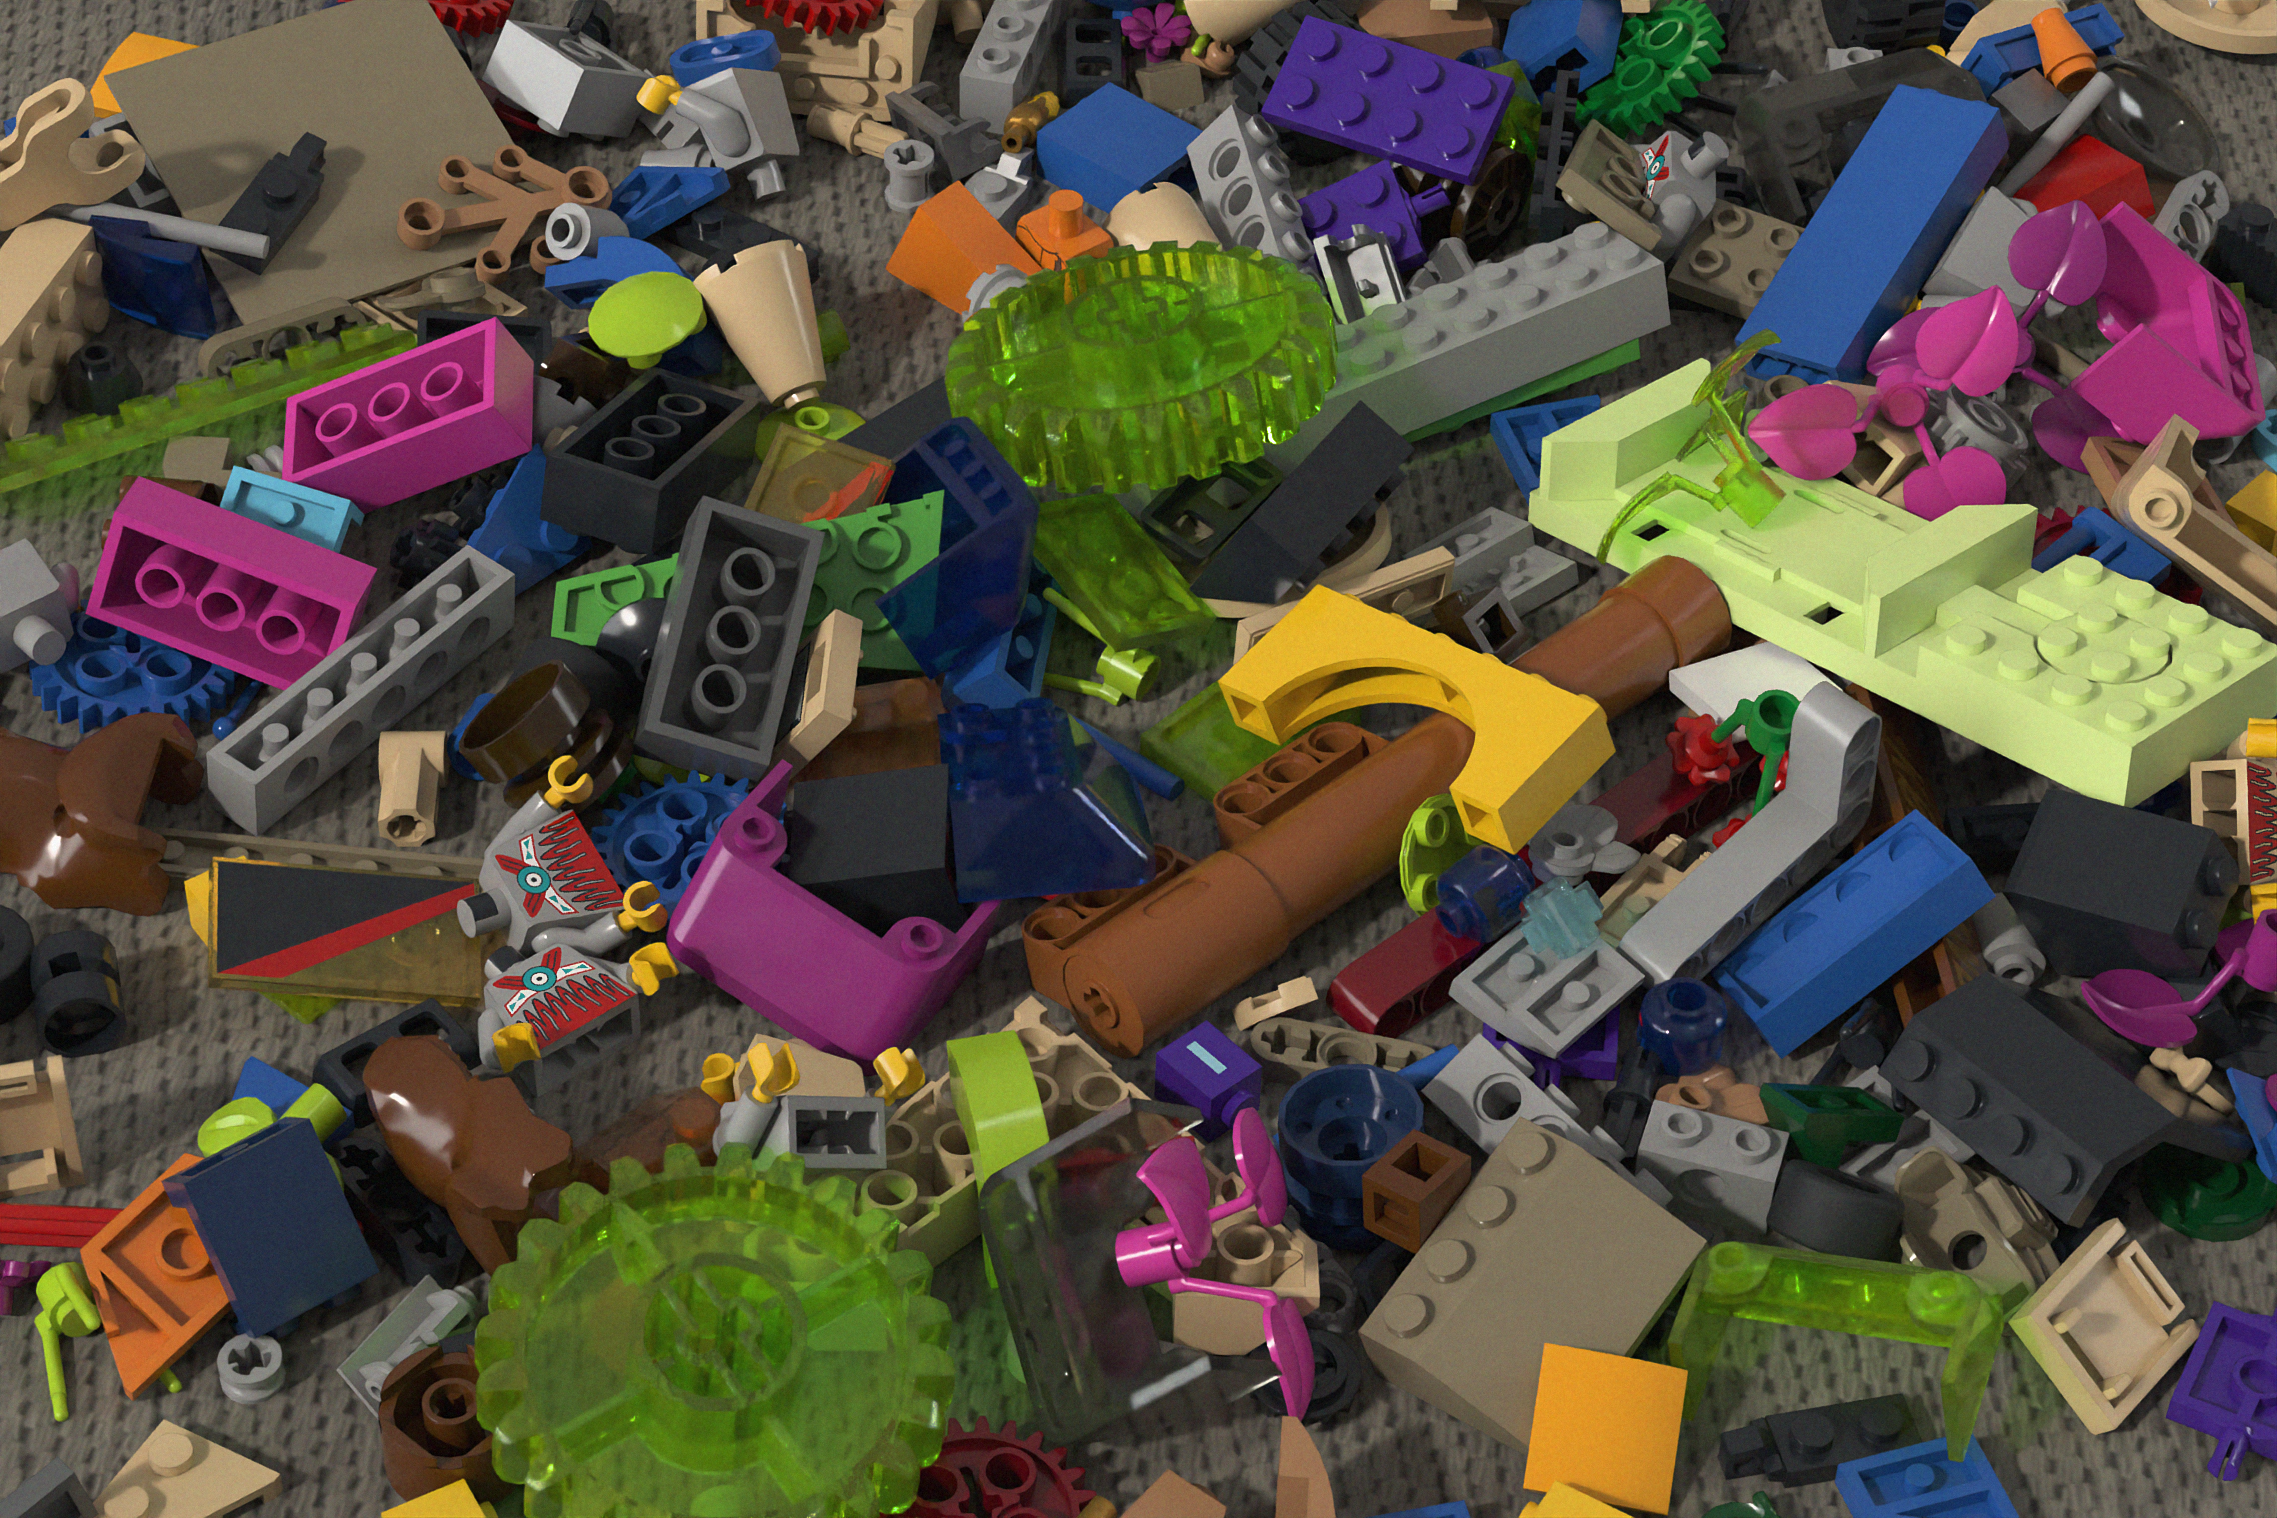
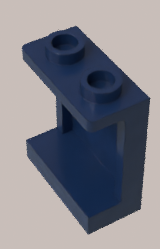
M284 1117L161 1181L172 1206L186 1208L236 1314V1317L228 1321L234 1335L246 1333L249 1338L256 1339L265 1334L274 1340L281 1338L301 1325L298 1318L299 1315L319 1304L322 1305L323 1309H330L352 1300L362 1292L359 1283L380 1272L309 1118Z

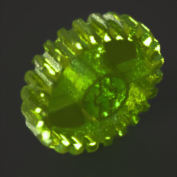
M1178 240L1155 241L1148 250L1136 251L1134 245L1130 244L1108 248L1107 256L1095 259L1090 254H1085L1065 260L1066 269L1056 272L1045 268L1024 278L1027 282L1026 288L1010 286L989 299L990 308H981L972 314L963 323V332L952 340L948 352L949 363L946 365L944 378L952 420L958 428L960 440L970 454L981 457L987 469L1004 475L1014 473L1017 483L1042 488L1055 480L1057 492L1083 494L1092 485H1102L1104 494L1129 493L1134 484L1147 483L1150 490L1177 486L1178 477L1188 474L1197 480H1202L1222 473L1221 464L1230 460L1243 465L1264 455L1263 442L1279 445L1300 432V422H1306L1321 411L1325 404V394L1334 388L1338 373V343L1333 312L1329 302L1322 295L1317 281L1311 275L1299 272L1295 263L1272 255L1264 258L1263 250L1248 246L1237 245L1224 252L1222 242L1197 240L1189 248H1179Z
M727 1141L720 1149L717 1164L713 1167H701L695 1150L686 1142L667 1145L664 1153L663 1173L652 1176L649 1175L640 1161L632 1157L625 1156L610 1162L609 1194L603 1196L591 1185L573 1182L559 1192L558 1223L547 1218L530 1219L517 1234V1261L499 1265L488 1283V1309L490 1314L481 1318L476 1327L474 1339L475 1365L480 1374L475 1389L477 1420L483 1429L494 1433L492 1438L493 1468L503 1482L525 1483L524 1514L527 1518H880V1512L884 1514H903L916 1500L920 1468L931 1466L942 1450L946 1429L944 1412L952 1403L957 1371L953 1357L946 1353L953 1325L951 1313L945 1302L929 1296L934 1269L924 1252L911 1249L896 1252L901 1222L888 1208H873L855 1217L853 1209L857 1183L844 1175L839 1174L828 1177L815 1190L803 1185L805 1173L804 1157L788 1151L777 1156L767 1172L752 1170L751 1151L746 1143Z

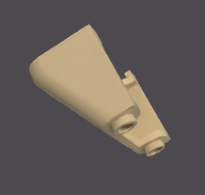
M696 0V41L753 30H768L774 34L781 54V59L774 67L773 72L780 73L790 113L809 115L813 106L823 102L851 114L857 115L860 112H866L872 115L874 121L888 122L891 121L885 95L893 91L899 94L920 81L940 0H885L884 16L878 15L876 21L870 20L866 29L863 30L854 26L852 34L847 35L836 26L833 36H828L820 26H814L812 34H807L802 23L794 22L790 28H786L783 23V17L775 15L770 19L764 18L766 8L761 5L747 7L745 5L746 0Z
M2174 413L2120 480L2111 498L2112 516L2119 524L2171 560L2172 566L2268 635L2277 639V558L2193 498L2192 493L2201 484L2206 474L2205 470L2195 465L2192 457L2193 445L2200 431Z

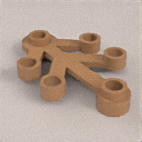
M508 144L499 147L495 152L492 166L494 176L474 167L468 158L461 155L447 156L440 164L438 183L444 191L451 194H463L470 190L491 201L443 210L439 204L431 199L424 197L411 198L404 202L399 209L396 230L399 238L407 247L422 251L437 244L442 235L504 223L490 246H486L478 252L475 263L477 277L492 286H496L507 280L511 266V257L536 217L552 214L558 206L564 203H576L609 210L612 201V190L606 177L595 168L578 166L564 174L529 157L521 147ZM512 161L515 162L518 165V167H508L504 165L502 162ZM457 171L462 173L464 177H452L448 172ZM526 179L546 191L528 193L512 184ZM414 227H421V228H424L425 230H418V229H415ZM545 235L539 236L533 241L529 263L536 272L545 275L546 266L564 263V260L557 257L545 258L539 254L543 251L550 252ZM494 262L500 265L501 268L491 269L485 266V263Z

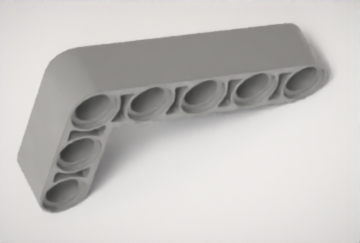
M1827 681L1818 683L1805 695L1792 721L1785 789L1642 916L1619 942L1615 951L1645 975L1644 981L1641 984L1644 988L1668 1004L1676 1002L1853 841L1864 827L1872 808L1882 729V718Z

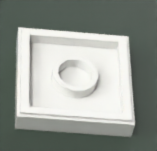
M1769 641L1669 671L1670 691L1699 716L1705 713L1710 714L1715 719L1716 725L1723 723L1735 712L1740 699L1746 698L1754 702L1760 694L1767 690L1778 689L1787 691L1799 701H1802L1815 685L1822 681H1827L1843 692L1840 687L1807 660ZM1741 725L1732 733V744L1747 740L1744 725Z

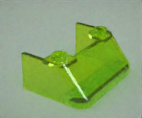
M1738 1241L1716 1244L1700 1255L1667 1341L1671 1367L1688 1370L1682 1411L1683 1419L1690 1421L1695 1419L1730 1317L1950 1348L1940 1380L1948 1459L1956 1462L1964 1461L2004 1328L2002 1297L1992 1284L1955 1271Z

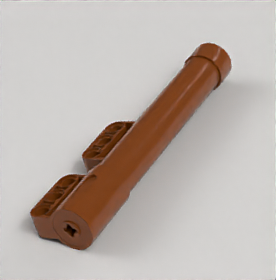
M1665 555L1653 559L1605 591L1597 605L1506 665L1528 675L1531 673L1538 674L1552 685L1577 696L1584 694L1591 697L1605 711L1607 715L1606 724L1608 726L1655 693L1670 690V670L1723 655L1730 645L1732 624L1727 605L1718 588L1700 568L1684 558ZM1440 710L1435 711L1390 742L1347 722H1329L1313 728L1224 786L1215 794L1213 805L1220 844L1219 851L1209 853L1199 861H1196L1160 843L1137 845L1120 854L1030 913L1022 922L1021 932L1032 987L1044 996L1069 1009L1075 1021L1084 1032L1110 1054L1123 1059L1139 1055L1281 958L1289 943L1400 868L1399 858L1403 835L1413 813L1427 798L1442 793L1452 795L1449 786L1466 766L1474 746L1475 732L1459 719Z

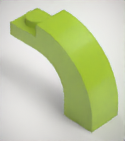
M1015 1030L948 1040L946 1043L952 1105L965 1131L972 1157L979 1197L985 1273L991 1289L1060 1277L1056 1227L1062 1226L1055 1169L1038 1088L1024 1047Z

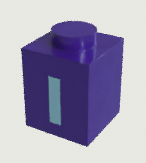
M1206 1020L1156 1053L1154 1097L1210 1143L1228 1130H1233L1235 1118L1241 1109L1253 1107L1257 1111L1259 1110L1262 1066Z

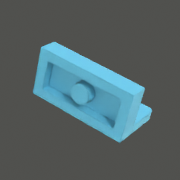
M235 465L233 466L220 504V508L336 553H340L349 524L361 527L364 514L351 500Z

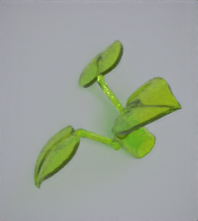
M1766 328L1745 340L1710 371L1691 400V404L1697 408L1706 399L1713 413L1689 435L1675 459L1680 463L1699 447L1709 442L1727 464L1712 481L1720 491L1716 494L1677 474L1671 475L1667 471L1631 497L1616 514L1605 531L1596 551V558L1603 566L1606 564L1611 544L1619 529L1652 502L1673 491L1683 490L1710 503L1719 513L1728 506L1751 530L1762 522L1787 496L1763 471L1764 467L1753 457L1739 433L1749 388L1743 384L1721 401L1728 380L1740 371L1760 348L1782 342L1776 333ZM1727 434L1739 454L1737 457L1719 436Z

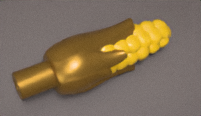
M1052 91L1042 92L1033 98L1025 95L1022 103L1008 113L1004 122V136L1001 139L1002 148L1006 152L1015 154L1024 146L1031 149L1036 147L1037 132L1047 123L1056 119L1060 108L1059 99Z

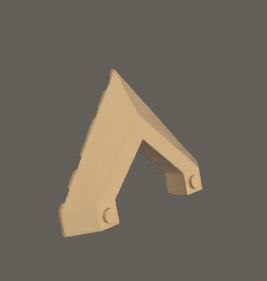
M1032 995L1014 1009V1020L1000 1031L1015 1030L1024 1047L1038 1088L1051 1151L1068 1150L1073 1142L1088 1138L1106 1139L1112 1145L1139 1142V1138L1142 1135L1160 1130L1176 1131L1182 1137L1192 1136L1133 1083L1128 1082L1126 1084L1113 1073L1112 1065L1078 1035L1072 1033L1066 1036L1048 1020V1009ZM949 1072L937 1082L931 1080L897 1109L885 1125L887 1169L822 1174L791 1200L792 1211L771 1229L762 1225L744 1241L741 1281V1304L814 1353L887 1354L888 1300L982 1234L979 1197L972 1157L965 1131L952 1105ZM1194 1137L1210 1187V1203L1207 1210L1238 1198L1246 1187L1243 1179L1234 1171L1225 1175L1205 1157L1206 1147ZM1054 1163L1056 1183H1057V1182H1063V1181H1070V1180H1062V1181H1061L1060 1176H1059V1173H1058L1057 1168H1056V1165H1055V1163ZM1136 1183L1123 1185L1125 1210L1075 1216L1074 1209L1060 1210L1061 1222L1116 1262L1115 1243L1117 1234L1120 1231L1169 1221L1162 1206L1138 1207ZM1255 1204L1243 1211L1211 1223V1250L1201 1260L1199 1267L1190 1269L1189 1277L1274 1291L1279 1301L1291 1298L1297 1305L1302 1318L1319 1308L1320 1287L1317 1244L1299 1228L1290 1232L1281 1223L1265 1228L1261 1223ZM1168 1281L1149 1285L1172 1302V1336L1174 1344L1191 1347L1203 1355H1246L1266 1342L1263 1326L1264 1308L1257 1302L1192 1291L1171 1294Z

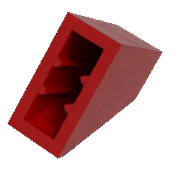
M2087 133L2075 138L2012 196L2013 198L2033 203L2039 213L2059 207L2073 200L2083 201L2092 210L2098 221L2121 201H2124L2144 219L2156 214L2143 165Z

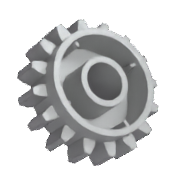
M1954 383L1947 391H1938L1926 387L1930 405L1926 416L1923 418V422L1933 446L1937 448L1936 453L1941 460L1948 451L1961 446H1972L1985 450L1995 457L2005 475L2006 491L2008 492L2028 469L2027 467L2030 464V461L2024 456L2028 447V440L2022 429L2002 408L1985 395L1980 397L1966 395Z

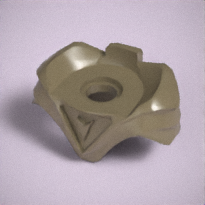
M1937 1146L1925 1147L1901 1165L1895 1174L1894 1195L1905 1203V1209L1899 1223L1902 1230V1237L1899 1240L1903 1251L1901 1258L1902 1267L1927 1293L1951 1309L1971 1332L1984 1336H2017L2008 1321L2061 1266L2050 1245L2051 1241L2057 1237L2058 1229L2044 1207L2023 1189L2014 1185L2009 1186L2002 1178L1988 1172L1971 1169L1967 1165L1953 1160L1950 1155ZM1978 1234L1983 1236L1987 1244V1253L1984 1260L1971 1270L1956 1268L1952 1257L1954 1247L1958 1241L1967 1235Z

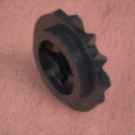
M1306 1327L1314 1352L1316 1382L1315 1390L1312 1392L1303 1419L1315 1418L1325 1426L1332 1414L1338 1411L1349 1413L1357 1392H1360L1361 1365L1353 1349L1341 1338L1321 1329ZM1264 1342L1253 1349L1247 1363L1250 1398L1258 1399L1263 1403L1268 1418L1277 1414L1288 1416L1280 1381L1273 1365L1267 1342Z

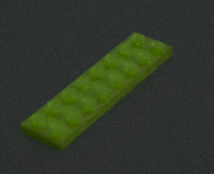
M373 322L358 324L341 330L339 333L342 341L336 343L335 340L320 343L318 339L311 340L285 349L287 359L283 361L274 359L265 362L264 358H257L230 367L232 377L228 380H225L224 377L210 380L209 376L195 378L175 385L174 388L177 396L154 398L153 394L120 403L118 407L121 414L111 417V415L97 417L96 413H91L63 422L61 425L64 433L56 436L53 434L41 436L39 432H34L4 442L7 452L0 454V493L296 395L418 347L413 330L392 329L390 322L374 325Z

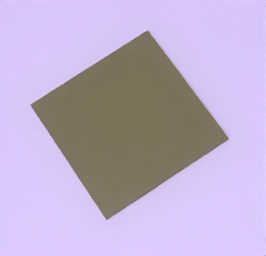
M353 0L104 75L107 86L182 218L219 225L269 159L272 160L278 152L289 156L293 146L306 132L327 141V145L324 148L326 162L319 171L325 174L324 182L319 191V199L260 276L209 251V247L199 246L243 325L330 297H340L350 303L429 277L440 271L475 262L478 252L482 248L490 246L504 224L442 235L437 244L422 251L407 247L397 234L396 226L399 209L404 202L411 198L424 197L431 199L439 204L443 210L491 201L470 190L463 194H451L444 191L438 183L440 164L445 157L450 155L464 156L473 163L474 167L494 176L492 166L496 150L503 145H515L427 0ZM512 161L502 162L504 165L508 167H518V165ZM457 171L448 172L452 177H464L462 173ZM526 179L512 184L528 193L543 191L541 187ZM551 214L536 217L518 247L532 243L537 237L545 235L547 221ZM414 227L415 229H418V230H425L424 228H421V227Z

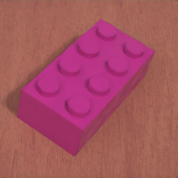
M494 317L288 397L282 480L351 500L363 514L532 451L534 361L499 319Z
M138 476L114 511L85 614L285 691L357 633L378 568Z

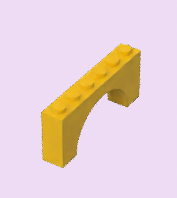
M1317 584L1218 680L1236 726L1279 746L1317 720L1342 710L1369 704H1416L1435 708L1459 719L1475 732L1474 746L1466 766L1449 786L1466 833L1513 855L1616 752L1606 724L1607 715L1603 708L1591 697L1584 694L1577 696L1552 685L1538 674L1531 673L1528 675L1503 664L1492 654L1477 653L1455 643L1443 633L1433 634L1410 624L1399 614H1387L1364 604L1358 597L1346 593L1343 595L1320 584Z

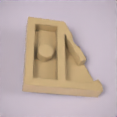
M163 1419L93 1502L98 1512V1515L94 1518H223V1515L257 1497H260L264 1504L277 1498L283 1490L281 1474Z

